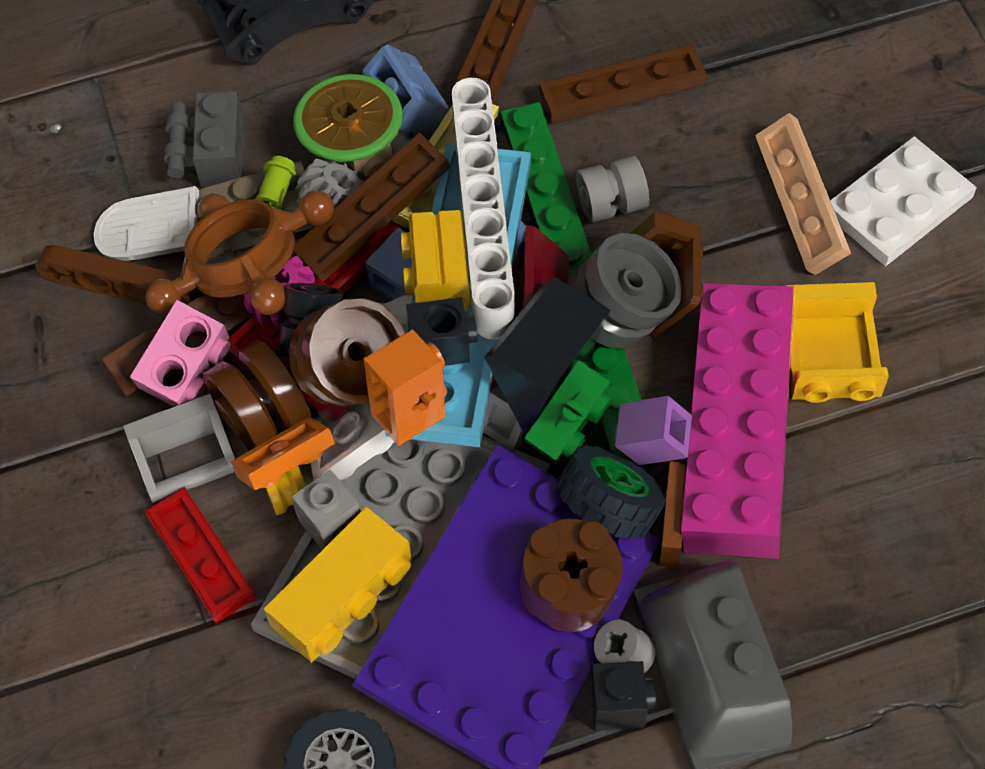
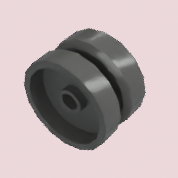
M618 233L606 238L590 258H587L573 273L567 283L569 286L611 310L597 340L598 343L610 348L628 349L641 343L657 325L661 324L674 312L681 302L682 284L677 268L669 256L654 242L637 234Z

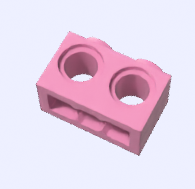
M176 300L130 378L139 389L173 407L202 397L206 390L203 373L211 369L213 364L217 365L225 359L230 348V342H228L230 336L222 323ZM204 332L207 334V338L201 346L196 348L185 346L187 338L192 333ZM174 369L184 371L180 383L172 387L163 385L162 382L166 373Z

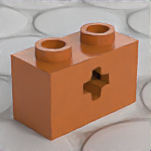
M412 329L364 358L371 415L398 447L445 418L444 396L447 394L443 383L442 370L445 367V361L439 349L432 342L425 343Z

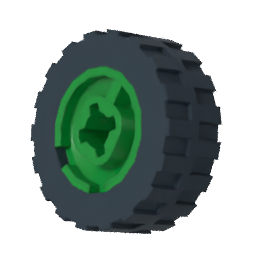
M583 445L581 448L578 447L556 482L558 483L556 489L560 493V498L569 506V509L574 514L579 515L584 521L603 524L608 533L618 538L624 537L629 540H635L637 537L643 538L650 530L666 502L662 487L657 484V481L645 472L646 470L625 456L616 454V452L609 449H602L599 446L589 447L588 445Z

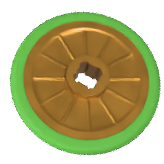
M345 74L325 79L311 87L296 106L293 125L300 143L312 154L330 161L351 162L371 157L386 148L400 130L403 113L399 98L388 85L369 76Z

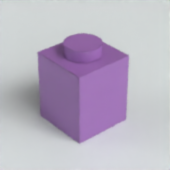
M669 396L620 404L618 423L614 431L615 447L639 465L688 458L692 415Z

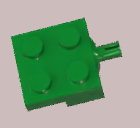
M578 360L525 436V442L541 452L545 459L556 466L559 465L563 458L569 461L578 447L581 448L585 442V435L581 431L588 421L596 425L610 406V400L612 399L608 395L610 381Z

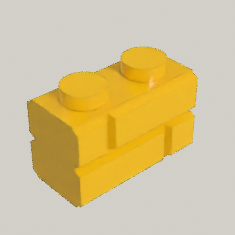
M460 210L439 211L436 215L433 212L412 213L409 216L410 232L401 233L403 260L412 259V267L403 268L405 296L415 295V303L462 297L464 310L468 309L471 306L463 213Z

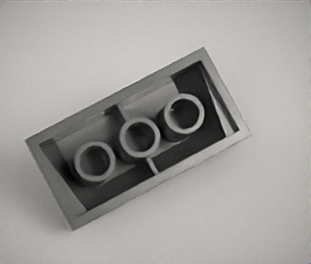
M727 560L698 569L685 576L634 589L633 600L644 632L653 639L655 644L654 661L691 769H723L789 750L793 726L790 700L739 565L732 560Z

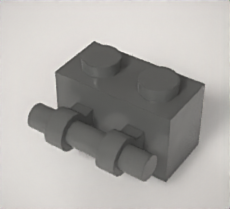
M238 91L196 93L195 117L187 115L188 106L185 103H173L171 105V114L166 118V131L170 135L169 144L165 146L164 161L168 164L167 174L172 178H181L184 175V167L195 166L201 189L243 177L245 119ZM186 137H194V146L188 147L186 145Z

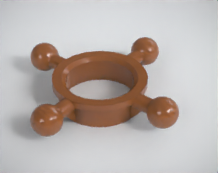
M310 191L302 197L298 209L288 212L270 207L267 203L260 200L247 199L229 203L220 194L206 195L200 200L197 208L200 221L193 227L185 241L184 252L186 256L180 277L173 281L168 279L153 281L145 293L148 307L158 314H168L176 300L181 302V296L198 288L206 295L220 298L233 297L250 292V302L257 312L264 315H272L279 312L284 307L285 288L280 282L272 278L283 269L293 253L295 238L292 232L307 223L322 225L328 222L334 213V203L331 197L323 191ZM250 229H268L263 238L243 255L223 263L206 264L212 252L230 237Z

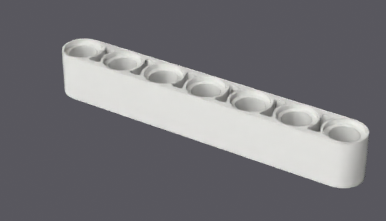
M465 78L456 82L452 88V110L470 278L472 315L475 317L477 333L486 339L497 340L515 320L514 286L492 99L489 85L485 81L478 78Z

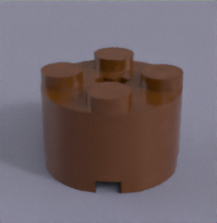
M562 519L549 523L533 533L524 553L519 581L520 595L526 609L533 616L535 615L547 623L548 627L561 632L583 631L598 623L612 606L622 578L623 563L618 546L609 535L606 527L593 521ZM569 573H572L573 576L578 577V578H577V579H571Z

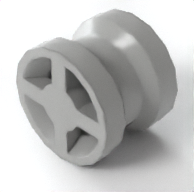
M619 619L608 622L599 630L594 641V652L600 663L643 661L645 673L653 664L655 644L646 632L636 629L627 621ZM620 645L623 646L622 655L619 654Z

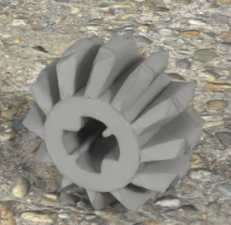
M316 159L307 167L297 182L298 185L295 188L299 195L297 203H300V200L306 193L319 190L331 197L335 209L365 181L358 178L359 171H351L347 168L346 162L338 164L336 161Z

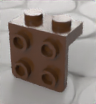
M654 211L629 234L642 236L661 248L677 268L682 284L681 302L674 312L649 334L650 336L657 337L700 304L703 297V285L701 284L703 247L701 245V226L675 218L668 213Z

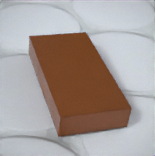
M670 461L659 566L676 568V565L679 564L687 470L686 463Z

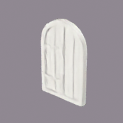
M193 186L125 199L114 203L102 213L96 222L93 233L96 247L105 257L122 261L184 251L185 241L190 231L198 223V188Z

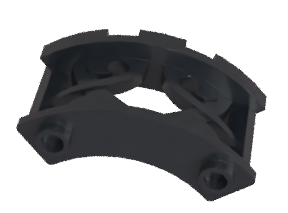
M376 0L193 1L196 4H200L226 48L224 53L227 58L255 65L280 42L302 30L333 22L358 23ZM229 7L232 11L227 17L224 11ZM243 16V31L237 35L234 27Z

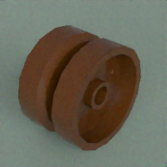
M364 298L342 300L321 307L305 316L293 332L288 351L291 373L300 389L316 402L333 407L369 402L364 358L406 333L398 318L382 304Z
M257 339L238 351L240 371L234 365L222 361L203 373L206 387L220 414L248 451L278 435L276 427L283 432L309 416L312 418L310 409L294 379L277 355L262 340Z

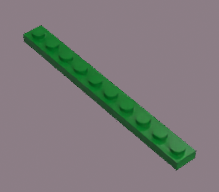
M539 102L500 111L501 123L510 150L531 152V166L525 197L534 225L569 255L570 279L587 258H590L592 253L541 104ZM596 342L592 353L585 360L584 364L610 381L608 395L612 397L610 400L611 404L599 420V424L607 449L632 460L615 447L614 431L618 423L620 404L640 401L642 399L625 350L610 348ZM632 460V462L635 463L636 465H638V466H643V465L637 464L635 461Z

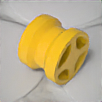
M298 466L283 474L282 479L278 483L266 488L276 516L285 513L287 508L293 505L291 497L306 487Z

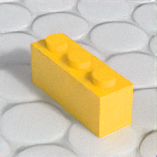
M366 506L264 608L270 627L311 663L321 653L327 655L340 643L344 634L343 631L355 618L361 620L366 617L376 605L377 596L389 584L393 586L399 583L408 573L411 567L410 562L412 561L409 541Z

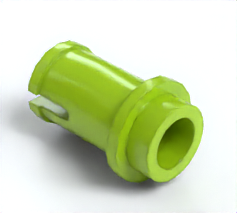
M273 156L270 161L264 164L263 171L265 177L255 200L263 201L270 207L281 210L289 183L295 181L297 173L295 171V164L290 159L283 156Z

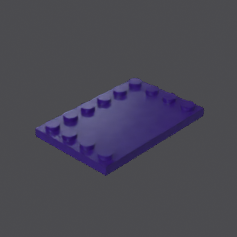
M499 445L496 446L355 679L352 687L490 769H538L597 659L594 652V641L597 633L608 622L618 620L661 539L649 532L643 538L637 537L635 540H629L624 537L618 538L609 533L618 546L623 563L622 578L609 611L593 627L583 631L561 632L548 627L547 623L540 620L537 616H533L526 609L520 595L519 581L524 553L533 533L537 529L562 519L582 520V518L574 514L569 509V506L560 498V493L556 489L558 479ZM569 573L571 579H577V578H578V577L573 576L572 573Z

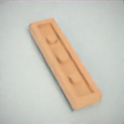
M788 113L755 136L806 270L817 275L850 255L851 251L799 121Z

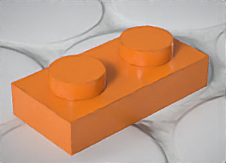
M309 416L230 463L237 478L256 491L259 488H267L278 483L282 479L283 474L298 465L314 462L322 455V451L334 445L335 441L328 427Z

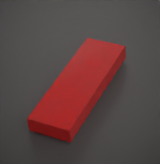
M185 487L145 510L147 518L215 624L256 599L253 590Z

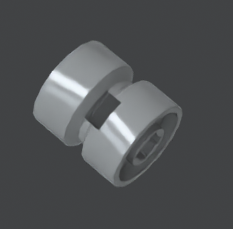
M634 155L611 161L608 169L598 164L577 170L575 173L578 198L583 213L590 224L613 218L616 210H620L623 214H629L649 207L647 180L640 161Z

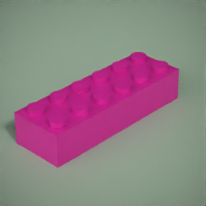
M703 283L681 528L684 553L779 559L793 330V286Z

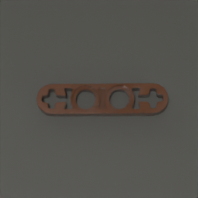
M58 245L45 246L35 265L38 273L52 282L147 305L145 293L153 281L158 279L173 281L180 277V274ZM195 288L181 296V302L187 305L197 299L200 290Z

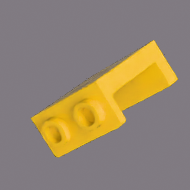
M875 282L786 285L794 287L790 364L792 400L805 399L808 402L819 403L833 398H851L855 401H867L875 397H882L889 376L888 369L881 367L874 324L873 308L877 299Z

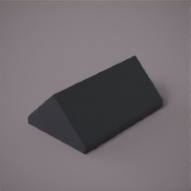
M549 278L484 356L523 433L530 431L577 361L579 360L584 363L592 353L611 311L557 278Z

